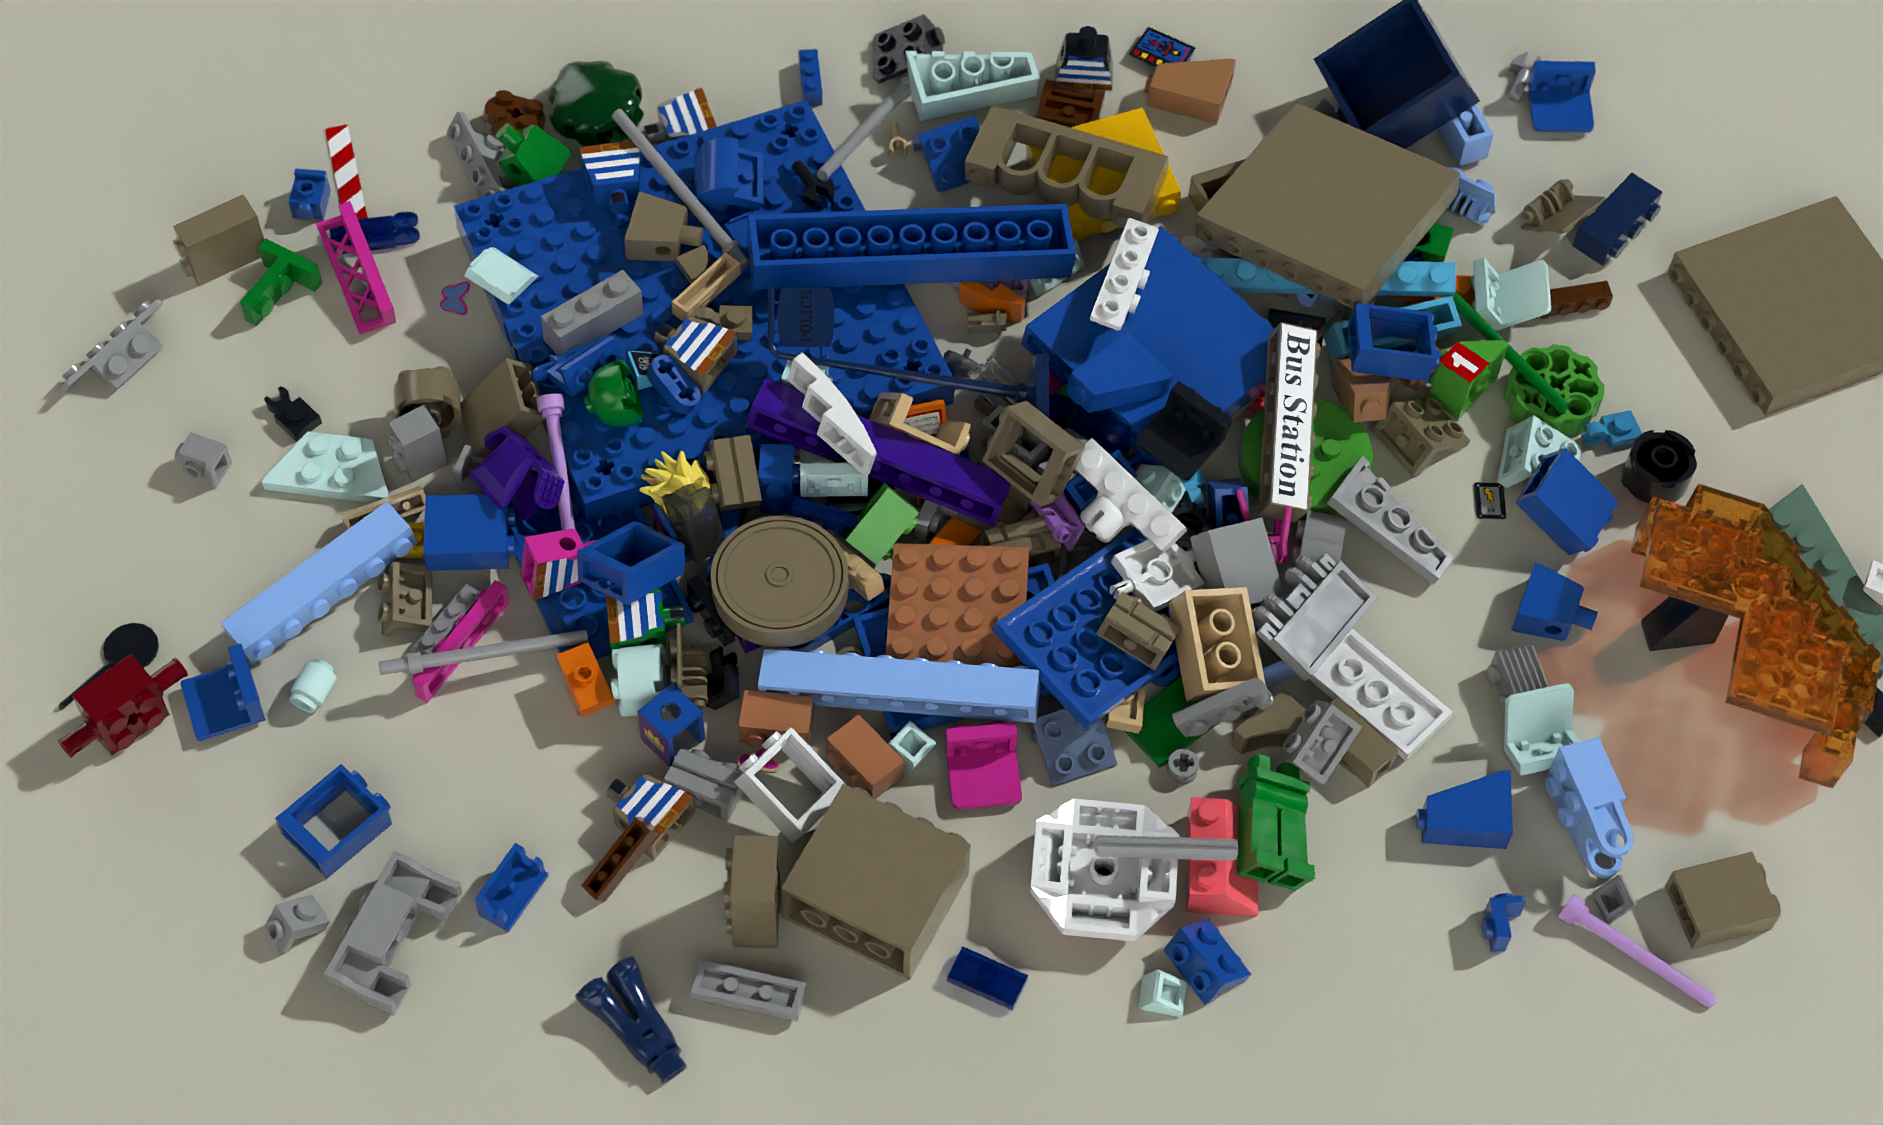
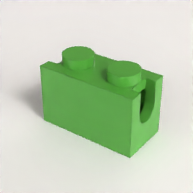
M884 483L842 535L849 544L877 565L881 559L886 561L893 554L894 543L901 534L907 535L918 522L916 516L919 512L915 506Z

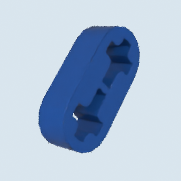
M659 355L653 359L647 369V378L675 412L680 414L690 413L701 398L700 390L673 357ZM659 370H666L669 374H667L666 372L661 374ZM679 395H680V396L686 395V396H688L689 399H687V398L681 399V398L679 397Z

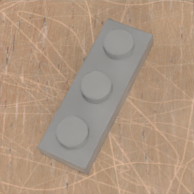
M700 960L691 989V998L798 1022L806 992V982Z

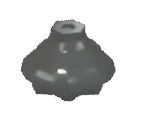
M966 348L963 355L951 350H947L944 353L943 358L953 377L970 378L981 373L982 365L969 358L972 350Z

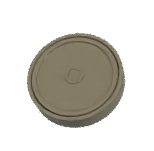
M784 515L755 519L734 530L718 548L711 567L713 602L720 618L727 627L747 641L767 647H790L804 644L821 636L830 629L844 610L849 590L848 565L845 554L839 543L829 532L809 520Z

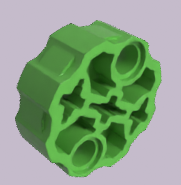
M1552 344L1550 347L1541 349L1533 347L1523 352L1521 357L1569 403V407L1565 412L1559 413L1513 367L1505 386L1504 400L1510 407V417L1514 423L1518 424L1534 415L1565 436L1576 437L1587 430L1586 424L1590 423L1592 418L1597 415L1604 396V383L1598 377V367L1588 356H1581L1573 352L1570 347Z

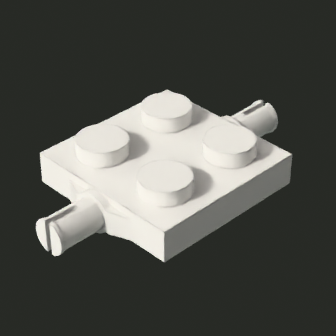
M1146 540L1114 555L1111 561L1123 578L1122 582L1110 586V594H1114L1113 598L1118 599L1122 592L1125 594L1131 592L1154 612L1169 606L1168 603L1185 590H1201L1205 582L1195 570L1194 563L1197 561L1194 550L1184 551L1176 543L1162 554L1149 540Z

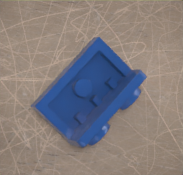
M611 335L604 340L598 337L547 370V374L553 384L573 397L588 387L592 374L599 367L618 359L624 360L618 341L614 336Z
M1209 918L1181 927L1164 948V952L1205 1005L1211 1003L1221 991L1244 983L1251 975L1240 957L1229 946L1218 928L1213 925Z

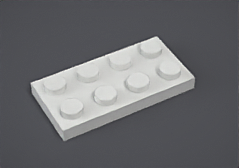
M1354 629L1350 630L1316 673L1309 679L1330 698L1334 699L1338 696L1398 751L1397 754L1405 761L1449 721L1453 714V711Z

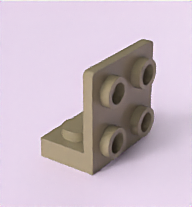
M1431 397L1393 402L1388 408L1386 419L1379 420L1372 429L1412 476L1420 475L1438 451L1466 447L1470 442V439L1464 434L1463 428L1457 422L1452 421L1443 411V406L1440 402Z

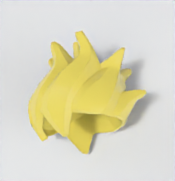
M661 451L665 465L658 459H655L654 462L659 469L646 468L644 472L649 475H641V479L647 481L651 486L641 487L639 491L654 499L669 522L686 527H696L697 524L692 522L690 518L700 511L710 491L709 478L701 468L699 461L694 460L690 466L686 461L684 451L679 452L677 461L668 456L664 451Z

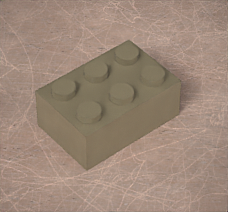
M734 835L733 848H726L725 858L727 882H724L723 904H725V919H727L726 933L733 934L734 947L777 948L781 889L778 836Z

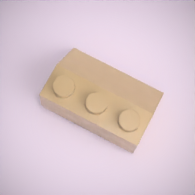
M1247 587L1185 590L1168 603L1171 619L1175 625L1181 628L1175 638L1186 702L1202 701L1252 678H1259L1265 684Z

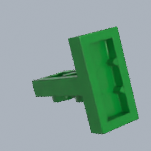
M267 238L258 246L263 266L269 269L240 301L245 320L255 326L263 317L271 313L276 302L282 295L290 291L294 282L314 292L322 284L318 264Z

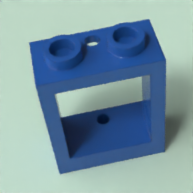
M1355 303L1347 324L1351 372L1428 382L1432 370L1437 369L1440 362V350H1437L1435 346L1438 330L1436 326H1433L1432 312ZM1371 334L1414 339L1416 341L1417 353L1372 347Z
M633 521L577 551L578 581L629 605L685 573V544L642 523ZM634 553L647 558L632 567L620 562Z
M342 764L275 818L280 833L326 879L392 825L388 812L391 807L387 800L378 792L373 795L366 788L368 784L356 770L350 773ZM346 791L371 816L328 851L303 825Z

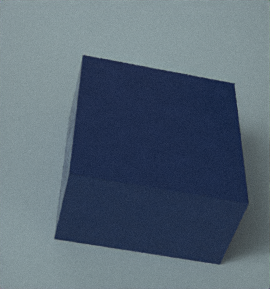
M1402 0L1313 59L1340 106L1334 111L1341 122L1346 123L1348 121L1350 126L1404 149H1407L1480 102L1435 23L1418 0Z

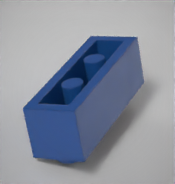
M817 49L798 50L803 101L807 100L810 106L823 105Z

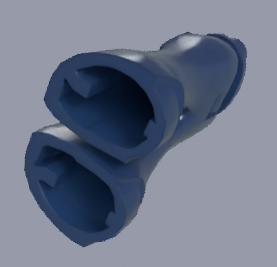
M634 956L627 957L616 963L607 972L606 979L637 1019L636 1021L629 1017L622 1009L602 976L589 981L575 994L578 1002L589 1012L601 1019L616 1034L634 1058L646 1067L650 1074L655 1072L663 1083L670 1081L687 1068L686 1063L679 1055L681 1049L677 1045L672 1031L657 1011L645 988L640 968Z

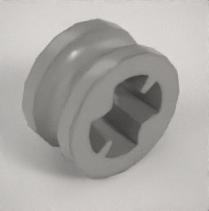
M1178 749L1172 752L1167 766L1169 778L1175 783L1182 785L1194 781L1199 768L1198 757L1188 749ZM1180 761L1187 762V772L1179 771L1180 766L1178 764Z

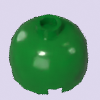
M622 359L599 367L589 380V394L584 395L588 412L590 414L596 413L601 422L615 428H624L642 423L641 417H644L636 383L632 384L626 377V375L632 373L626 362Z

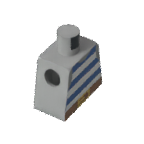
M703 88L695 89L660 103L657 106L659 122L643 126L645 138L650 143L663 140L667 142L717 127Z

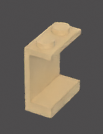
M879 393L869 418L870 421L904 433L954 455H959L960 451L966 448L970 438L968 433L970 424L966 422L942 421L936 437H933L904 423L914 398L903 393Z

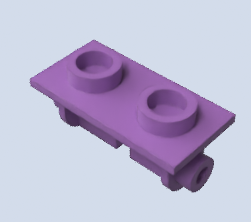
M1062 494L1060 500L1042 507L1030 499L1032 508L1036 509L1040 516H1045L1043 521L1052 532V537L1056 541L1064 543L1068 551H1072L1086 525L1082 522L1080 516L1065 495Z

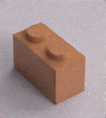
M744 690L738 726L740 742L752 747H763L762 744L773 733L778 731L782 735L792 727L809 745L814 717V697Z
M859 714L827 738L826 757L829 763L837 771L842 769L845 772L853 788L860 787L866 790L872 798H878L904 777V760Z

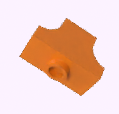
M588 642L556 655L566 690L578 716L582 715L584 717L615 704L613 694Z

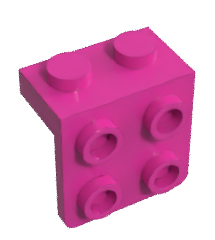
M995 721L982 726L961 724L946 729L945 751L952 805L955 809L963 810L1017 805L1022 801L1016 754V723Z

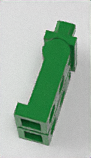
M1256 754L1247 762V773L1237 780V789L1241 790L1239 798L1237 875L1261 882L1268 880V884L1296 891L1315 879L1314 865L1308 864L1305 820L1308 809L1306 794L1310 792V782L1301 780L1299 769L1291 763H1282L1276 767V772L1271 771L1270 757Z

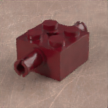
M130 654L72 695L84 723L57 741L70 758L74 757L75 754L96 739L111 755H114L119 750L130 747L136 738L149 729L158 727L164 718L170 715L162 698L164 696L163 692L182 678L187 677L186 669L174 657L172 661L152 675H149Z

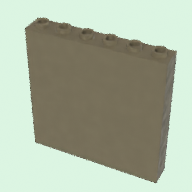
M1295 103L1196 215V237L1234 256L1252 262L1260 268L1267 269L1289 281L1309 288L1315 293L1331 298L1344 306L1354 308L1355 303L1368 304L1456 198L1458 195L1460 172L1299 103Z
M1837 196L1674 253L1668 269L1671 281L1677 284L1685 297L1687 305L1696 312L1701 320L1702 327L1710 333L1717 344L1720 354L1729 361L1735 376L1743 382L1750 393L1751 400L1755 405L1759 406L1764 415L1883 373V259Z

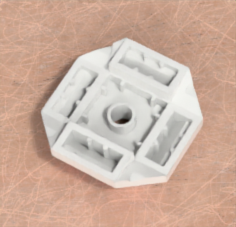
M1074 798L1051 814L1038 819L1035 828L1030 893L1062 935L1136 941L1175 905L1178 859L1098 857L1095 854V839L1098 835L1179 837V834L1173 828L1167 826L1145 805ZM1107 869L1112 874L1102 876L1096 873V870Z

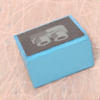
M627 352L628 366L638 390L653 386L647 378V369L653 359L660 355L659 353ZM659 370V372L662 374V373H665L666 370H663V371H660V370Z

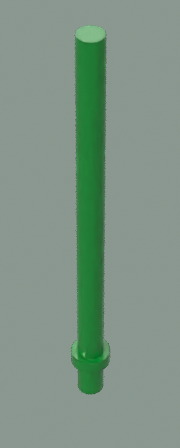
M1455 292L1453 300L1457 312L1487 341L1504 340ZM1508 345L1504 358L1559 413L1565 412L1569 407V403Z

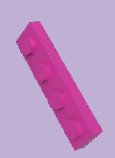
M494 580L488 589H483L478 594L475 605L470 611L458 618L451 634L438 642L434 653L474 647L510 603L507 587ZM460 663L425 668L423 672L415 673L412 683L416 697L428 703Z

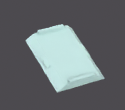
M495 247L485 249L470 263V267H468L464 275L508 305L538 277V275Z

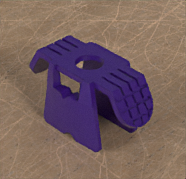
M504 426L485 436V447L494 451L472 471L471 478L496 507L504 510L508 503L512 501V506L516 507V513L525 521L530 519L537 505L542 509L554 508L560 500L565 481L541 453L524 436Z

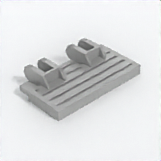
M1327 553L1317 563L1313 562L1309 556H1299L1294 565L1295 567L1289 568L1285 572V581L1293 589L1287 598L1282 601L1276 595L1266 594L1263 597L1262 606L1255 607L1252 610L1253 621L1260 628L1256 634L1305 682L1316 673L1378 598L1342 561L1336 563Z

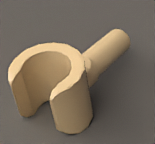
M893 122L891 124L893 138L889 142V156L893 158V150L900 148L904 152V157H906L907 142L900 137L899 124Z

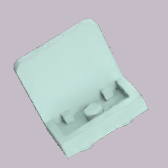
M1485 258L1473 261L1474 275L1471 276V284L1475 291V301L1472 302V307L1495 331L1550 312L1551 298L1548 265L1544 260H1538L1501 274H1497Z
M1564 683L1510 695L1506 699L1504 752L1520 776L1550 769L1559 747L1580 742L1572 730L1574 689L1570 684Z

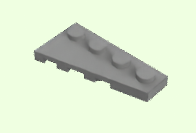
M1362 456L1327 504L1434 585L1454 557L1426 525L1420 526L1414 520L1411 514L1413 511L1405 502L1400 504L1388 491L1391 486L1382 476L1378 479L1368 468L1370 463Z

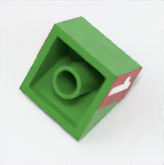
M1504 340L1458 341L1449 351L1444 349L1440 353L1439 366L1429 380L1431 388L1428 397L1440 402L1443 410L1459 420L1497 381L1509 343Z

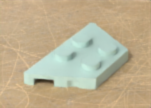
M308 431L262 480L264 490L368 503L389 497L373 440L367 438Z

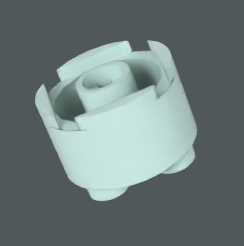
M653 644L612 650L613 667L617 670L618 678L612 679L614 699H619L621 717L638 716V710L671 684V676H667L665 665H669L665 646L663 644ZM670 705L663 707L660 713L669 712L668 709H671Z

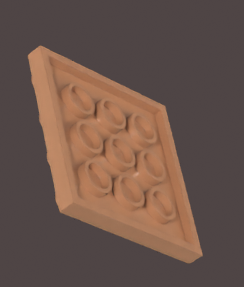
M894 543L885 655L903 660L924 658L930 662L945 663L949 660H955L969 665L992 663L998 667L1008 668L1024 666V663L992 629L997 621L1027 601L1029 547Z

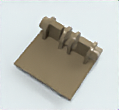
M1568 179L1558 180L1549 189L1545 190L1543 194H1540L1524 207L1522 217L1526 223L1521 226V229L1535 230L1536 232L1550 231L1557 232L1558 234L1569 232L1575 227L1576 222L1594 213L1596 207L1605 201L1606 198L1602 196L1573 195L1572 182Z
M677 623V636L670 637L673 665L671 667V684L673 683L703 711L705 705L708 704L707 652L702 645L698 644L692 645L690 649H683L680 623Z

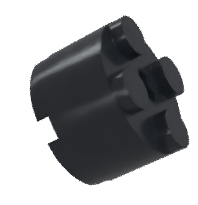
M1654 430L1642 433L1633 443L1625 463L1622 484L1637 499L1648 503L1656 509L1664 508L1666 505L1678 501L1687 491L1697 468L1693 445L1683 435L1671 430H1665L1664 433H1654Z

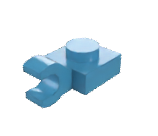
M1629 410L1601 416L1599 422L1586 424L1585 427L1588 433L1582 434L1581 437L1586 447L1607 442L1610 450L1633 445L1642 432L1632 411Z

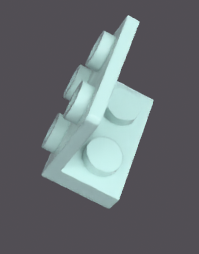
M1533 415L1507 429L1497 482L1508 488L1528 477L1531 478L1545 455L1563 448H1567L1579 460L1581 446Z
M800 449L801 497L868 496V475L865 477L848 461L835 463Z

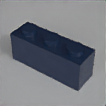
M1632 172L1600 204L1596 211L1578 227L1572 246L1602 266L1611 257L1616 259L1624 250L1629 238L1631 240L1636 239L1643 229V224L1647 220L1652 222L1661 209L1659 201L1663 192Z

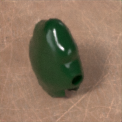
M576 61L567 63L560 70L557 79L549 87L547 98L552 105L549 119L555 131L566 139L577 141L582 147L625 142L627 139H630L611 117L617 109H622L637 128L644 116L642 109L639 108L642 100V88L635 74L614 69L613 65L606 61Z

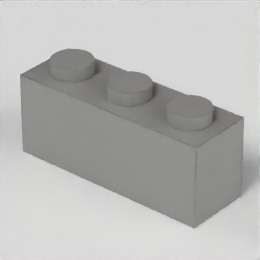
M621 270L542 315L543 339L556 355L562 356L574 347L585 346L598 337L603 338L643 315L642 291L626 272Z

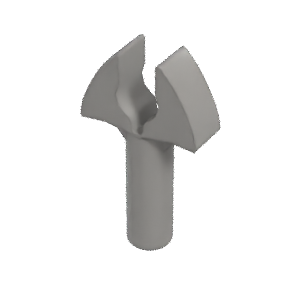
M1528 52L1513 59L1509 71L1518 74L1509 93L1510 99L1514 101L1520 100L1530 77L1532 66L1526 68L1525 64ZM1539 56L1537 57L1536 61H1541Z

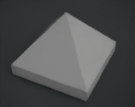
M1620 874L1592 892L1609 924L1637 906L1623 876Z

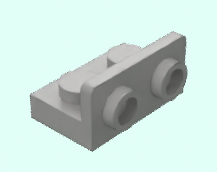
M1316 700L1304 711L1302 722L1295 733L1290 734L1285 740L1283 751L1279 757L1285 762L1293 764L1317 783L1325 785L1362 726L1334 705Z

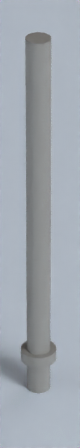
M908 74L900 79L899 86L817 171V177L820 180L826 181L908 93H911Z
M617 109L611 117L722 247V254L726 252L741 263V270L745 269L749 265V259L740 250L741 245L738 241H732L624 111Z

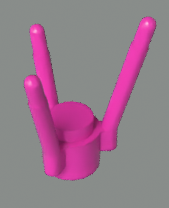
M1237 489L1236 495L1244 522L1250 521L1251 517L1241 489ZM1286 506L1282 529L1281 520L1274 519L1273 533L1267 534L1276 564L1285 562V556L1287 555V540L1292 513L1291 506Z

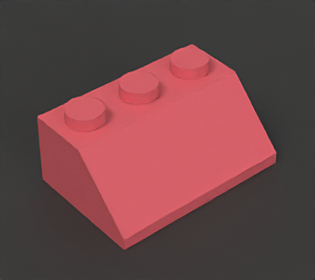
M1191 797L1187 814V838L1235 839L1238 843V805L1227 799ZM1187 859L1186 912L1258 916V881L1237 875V859L1234 861Z

